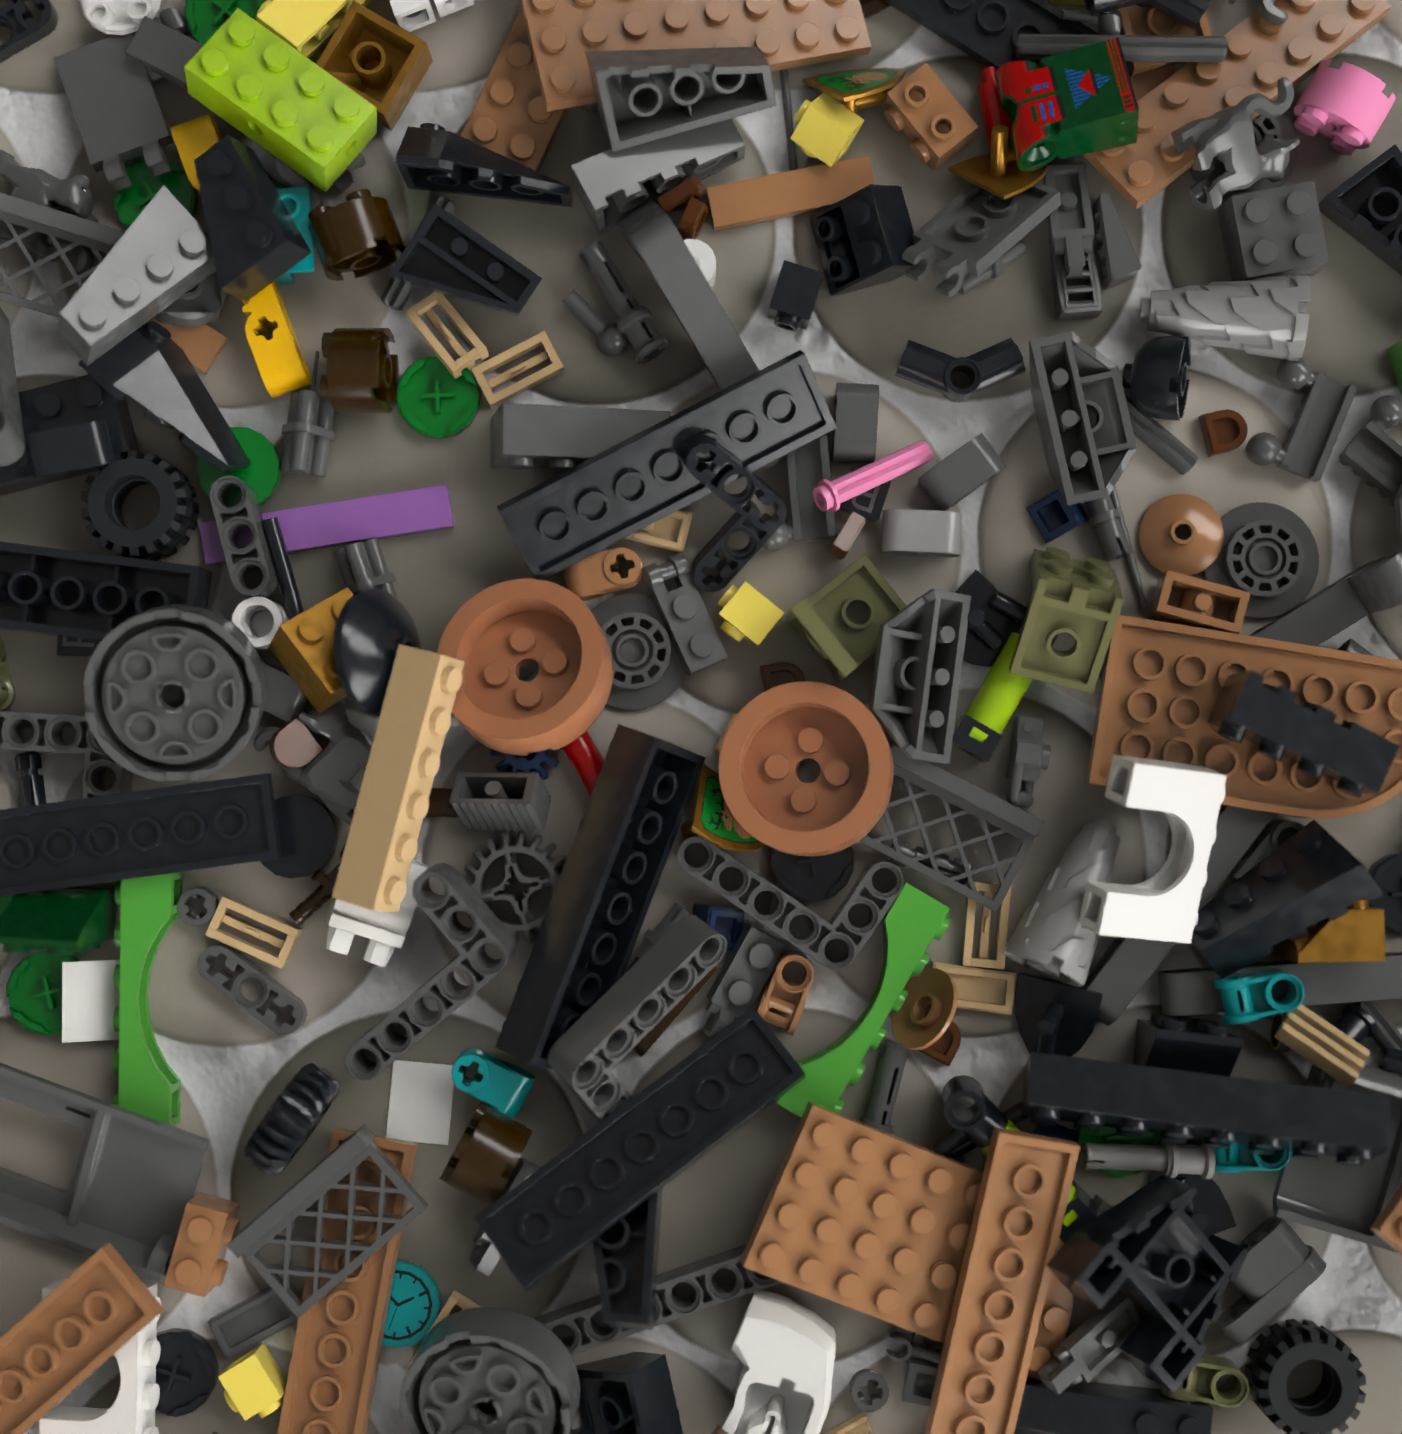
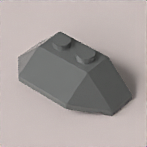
M1072 331L1029 341L1032 399L1049 473L1066 506L1109 497L1137 450L1119 367L1097 350L1081 341V338Z
M930 589L883 622L879 627L869 710L909 759L950 764L971 602L970 595Z

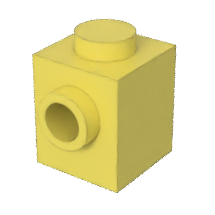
M822 93L813 102L805 100L798 109L793 119L798 125L790 139L800 145L801 150L806 155L820 159L832 167L847 152L865 120L830 95Z
M746 581L739 589L732 585L717 603L723 608L718 615V618L724 622L720 628L736 642L740 643L744 638L756 649L785 614Z
M264 1342L228 1364L218 1376L225 1388L224 1397L227 1404L234 1412H239L244 1421L257 1413L261 1418H264L283 1404L281 1398L285 1393L287 1379Z

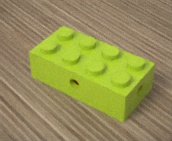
M239 8L235 10L184 66L187 89L190 96L325 193L377 134V107Z

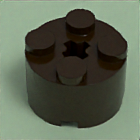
M369 189L356 190L346 196V202L334 207H318L308 214L310 220L308 229L326 277L330 280H344L341 274L344 272L353 271L355 278H359L380 271L398 260L395 254L397 250L403 253L406 248L388 200L383 197L371 196Z
M335 328L333 332H324L321 347L323 356L327 358V374L321 376L320 391L322 399L331 400L334 409L338 413L392 412L393 408L387 404L388 401L397 400L399 362L398 354L389 353L388 343H395L394 336L389 328Z
M480 1102L468 1124L470 1126L466 1127L439 1179L482 1203L491 1205L498 1200L507 1184V1179L513 1168L516 1167L532 1135V1130Z

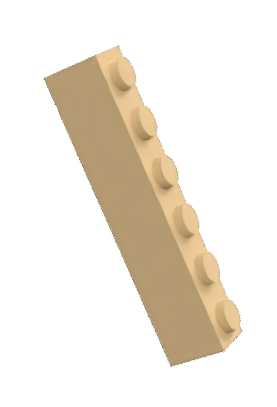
M399 644L334 886L333 898L372 911L399 912L400 904L406 895V882L411 863L417 853V840L422 821L429 808L428 799L434 776L440 767V754L443 742L451 725V712L456 693L462 684V671L465 661Z

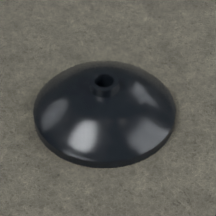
M380 589L360 591L345 603L338 617L334 637L336 668L344 691L360 711L372 717H380L399 644L421 649L416 626L407 609L393 595Z

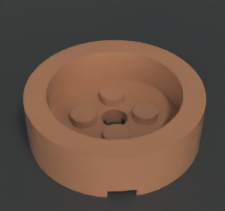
M541 579L508 580L477 593L453 615L442 634L437 654L465 661L462 671V684L456 693L452 714L480 743L505 754L528 756V753L550 748L554 751L573 742L597 720L608 701L612 688L614 671L612 669L610 645L593 613L570 590L556 583ZM538 664L540 667L539 674L534 680L523 682L519 679L521 666Z
M801 681L771 688L752 699L742 708L725 734L720 750L718 769L721 791L725 802L736 821L744 830L760 842L777 851L797 856L816 857L833 854L852 846L868 834L878 823L891 796L894 762L884 731L872 712L861 701L838 687L819 682ZM813 760L819 764L820 775L816 781L804 783L798 779L797 769L802 761Z

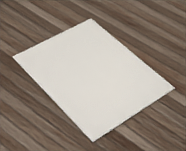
M120 960L62 962V1043L119 1040V1032H115L113 1027L114 1010L119 1006V990H116L114 987L113 977L115 966L120 964Z
M395 1060L393 1062L386 1137L408 1142L448 1145L454 1090L451 1073L453 1065Z

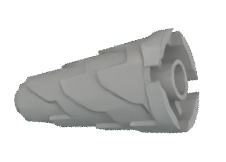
M1310 276L1259 277L1249 281L1210 282L1207 285L1185 286L1171 290H1151L1150 298L1142 297L1139 323H1147V331L1189 337L1190 340L1203 341L1208 346L1245 350L1248 354L1300 361L1299 358H1302L1310 317V312H1306V301L1311 302Z
M1093 819L1091 824L1084 823L1077 836L1062 855L1056 868L1049 872L1035 901L1027 907L1013 935L1006 944L1003 951L1005 956L1027 969L1030 965L1039 970L1037 974L1054 981L1076 987H1084L1099 937L1097 933L1079 923L1087 881L1111 882L1115 863L1114 859L1121 840L1115 834L1117 828L1114 825L1100 819Z

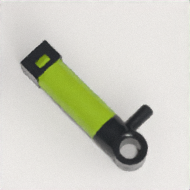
M1000 591L996 592L992 598L991 606L1015 619L1018 623L966 712L960 716L954 726L952 742L953 746L981 762H988L1002 738L1001 733L1033 680L1032 678L1012 674L1009 670L1030 599L1027 607ZM1059 634L1053 637L1051 641L1052 646L1058 638Z
M965 1075L955 1076L948 1080L943 1087L944 1117L948 1124L954 1128L934 1144L933 1149L936 1153L947 1157L969 1138L987 1156L994 1127L1021 1132L984 1094L982 1086L973 1077ZM960 1097H969L975 1101L971 1107L965 1109L957 1108L953 1104ZM1074 1180L1072 1181L1059 1237L1064 1243L1075 1231L1098 1217L1094 1200Z

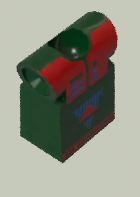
M1118 37L1044 57L1038 64L1019 60L1006 63L996 70L994 77L1001 104L1005 113L1013 122L1010 138L1019 170L1033 171L1050 163L1057 156L1060 159H1065L1137 142L1139 107Z

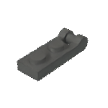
M678 553L668 557V562L657 566V564L653 563L643 567L642 575L687 676L724 662L728 655L693 581L685 556L682 553ZM674 577L678 588L667 592L664 581Z

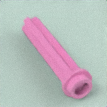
M921 440L831 482L823 479L813 489L815 504L821 511L835 512L840 508V503L927 464L933 459V451L930 449L928 442Z

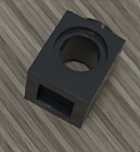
M784 260L770 302L767 318L773 319L774 325L784 330L795 332L798 330V327L807 330L824 272Z

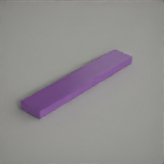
M447 484L261 513L263 520L278 517L288 553L364 542L373 538L383 539L455 527ZM216 520L199 523L205 564L211 566L226 563ZM244 528L237 533L235 540L238 548H245L251 543L253 539L251 528Z

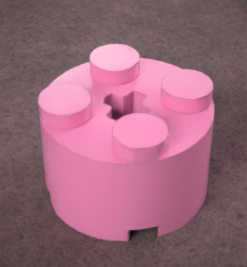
M1323 60L1318 65L1294 107V114L1297 119L1293 125L1297 130L1309 136H1315L1319 132L1332 140L1330 146L1341 154L1352 156L1355 149H1366L1369 147L1396 101V97L1392 92L1387 98L1382 93L1386 84L1366 70L1343 62L1339 69L1331 68L1329 65L1332 60Z

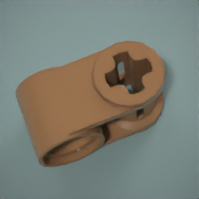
M619 547L594 553L562 571L566 589L573 592L582 601L602 597L608 593L631 589L637 586L642 581V568L644 566L633 550ZM626 559L630 565H635L634 568L628 570L629 577L622 578L618 572H614V569L620 567L619 560Z
M790 950L781 954L756 1007L757 1013L764 1021L786 1029V1034L793 1036L801 1018L805 999L814 974L811 962L804 953ZM798 961L805 966V974L798 981H788L783 977L782 969L788 962Z

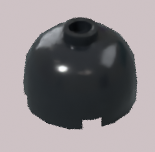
M1162 336L1151 339L1137 350L1133 363H1125L1123 388L1131 390L1132 402L1140 412L1149 417L1163 420L1180 421V418L1183 417L1190 381L1186 379L1187 366H1191V344L1189 337Z

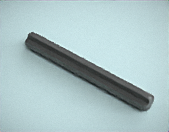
M1020 34L1016 42V57L1019 60H1041L1044 57L1116 37L1119 38L1125 61L1223 62L1227 55L1228 47L1227 38L1224 36Z

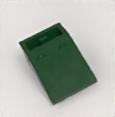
M75 886L14 895L0 917V944H3L2 952L29 953L30 950H40L47 947L46 954L67 956L74 955V952H87V949L100 948V942L114 939L117 912L114 896L115 888Z

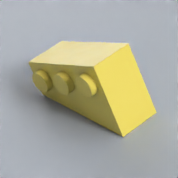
M267 0L259 8L256 14V21L311 61L317 63L324 51L323 48L331 40L353 1L367 7L372 0Z

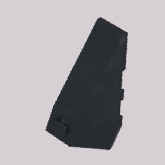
M423 123L420 125V128L408 126L397 152L396 164L409 189L567 207L572 206L570 186L451 131H445L444 127L437 124Z
M152 321L145 323L88 366L82 360L78 363L99 384L118 399L123 400L127 394L148 410L144 417L154 424L160 422L167 427L180 431L179 440L223 472L247 469L251 463L183 349L170 339L171 333L162 325Z

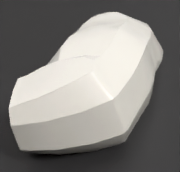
M766 1290L753 1292L731 1351L743 1363V1368L736 1387L734 1406L722 1429L728 1434H819L827 1416L831 1399L836 1350L834 1328L817 1313L786 1296Z

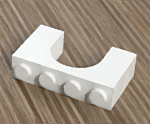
M1113 754L1105 797L1125 807L1162 811L1171 826V849L1162 868L1153 877L1142 883L1123 885L1087 881L1079 923L1099 935L1191 944L1193 930L1198 923V906L1202 888L1207 881V865L1211 846L1216 839V823L1220 804L1225 797L1227 775L1199 765Z
M62 1278L42 1288V1300L67 1278ZM142 1282L161 1305V1300L157 1297V1283ZM160 1314L114 1354L120 1368L121 1384L118 1396L112 1407L59 1406L39 1420V1434H159L158 1428L155 1427V1409L160 1398V1388L156 1383V1365L161 1352L160 1343L157 1340V1321Z

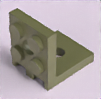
M1047 547L1045 551L1034 549L1029 563L1034 590L1011 659L1010 673L1093 694L1124 602L1115 569H1112L1108 562L1097 558H1087L1086 562L1070 558L1068 552L1058 548ZM1062 632L1070 633L1076 639L1075 644L1069 650L1058 651L1051 645L1055 635Z
M864 554L809 599L805 600L803 598L791 607L786 619L790 624L794 625L806 640L809 648L822 660L838 683L876 652L880 625L905 608L906 604ZM862 602L868 607L869 619L866 623L855 625L847 619L846 608L850 603Z

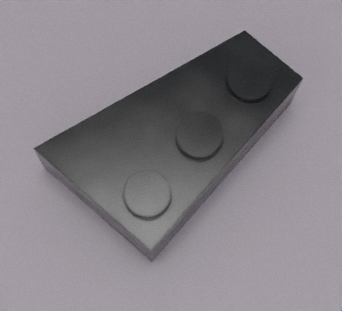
M226 135L194 161L220 290L248 301L312 252L254 150Z
M436 203L388 274L389 278L515 316L520 313L542 280L540 276Z

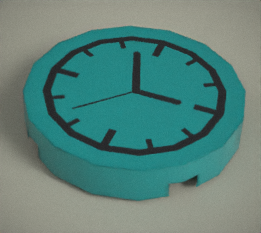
M397 1259L382 1342L384 1346L401 1348L416 1344L426 1336L439 1315L442 1302L439 1285L429 1270L421 1265L418 1266L407 1260Z

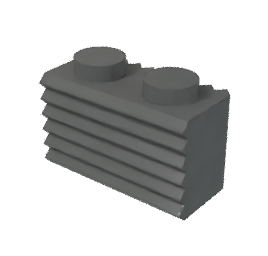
M459 771L455 777L449 802L467 831L474 828L476 832L479 829H482L484 832L487 829H490L491 832L496 829L499 832L504 829L509 832L513 829L517 832L521 829L523 833L527 830L531 833L535 830L541 833L545 830L551 795L546 790L544 782H541L539 772Z

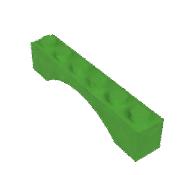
M183 872L116 881L114 890L115 902L117 905H120V922L116 923L114 929L115 946L120 947V964L115 966L113 977L114 987L116 990H119V1006L115 1008L113 1015L114 1031L119 1032V1049H116L113 1055V1072L115 1075H118V1091L114 1093L112 1104L171 1126L180 1123L181 1080L168 1065L156 1042L150 1021L148 992L150 973L157 950L167 931L179 917L177 902L182 895Z
M904 881L901 892L882 918L884 934L883 963L878 984L868 1006L855 1024L837 1041L816 1054L796 1061L805 1072L806 1078L776 1100L777 1104L799 1117H802L808 1101L840 1113L844 1105V1101L840 1097L848 1084L854 1087L860 1079L866 1066L861 1061L869 1047L875 1050L881 1043L887 1031L883 1023L890 1011L897 1013L906 1000L908 991L904 987L912 974L918 977L927 964L930 955L925 953L930 942L933 938L940 940L951 921V918L946 916L950 910L948 906Z

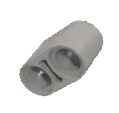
M915 509L883 510L881 553L899 556L959 557L962 513Z

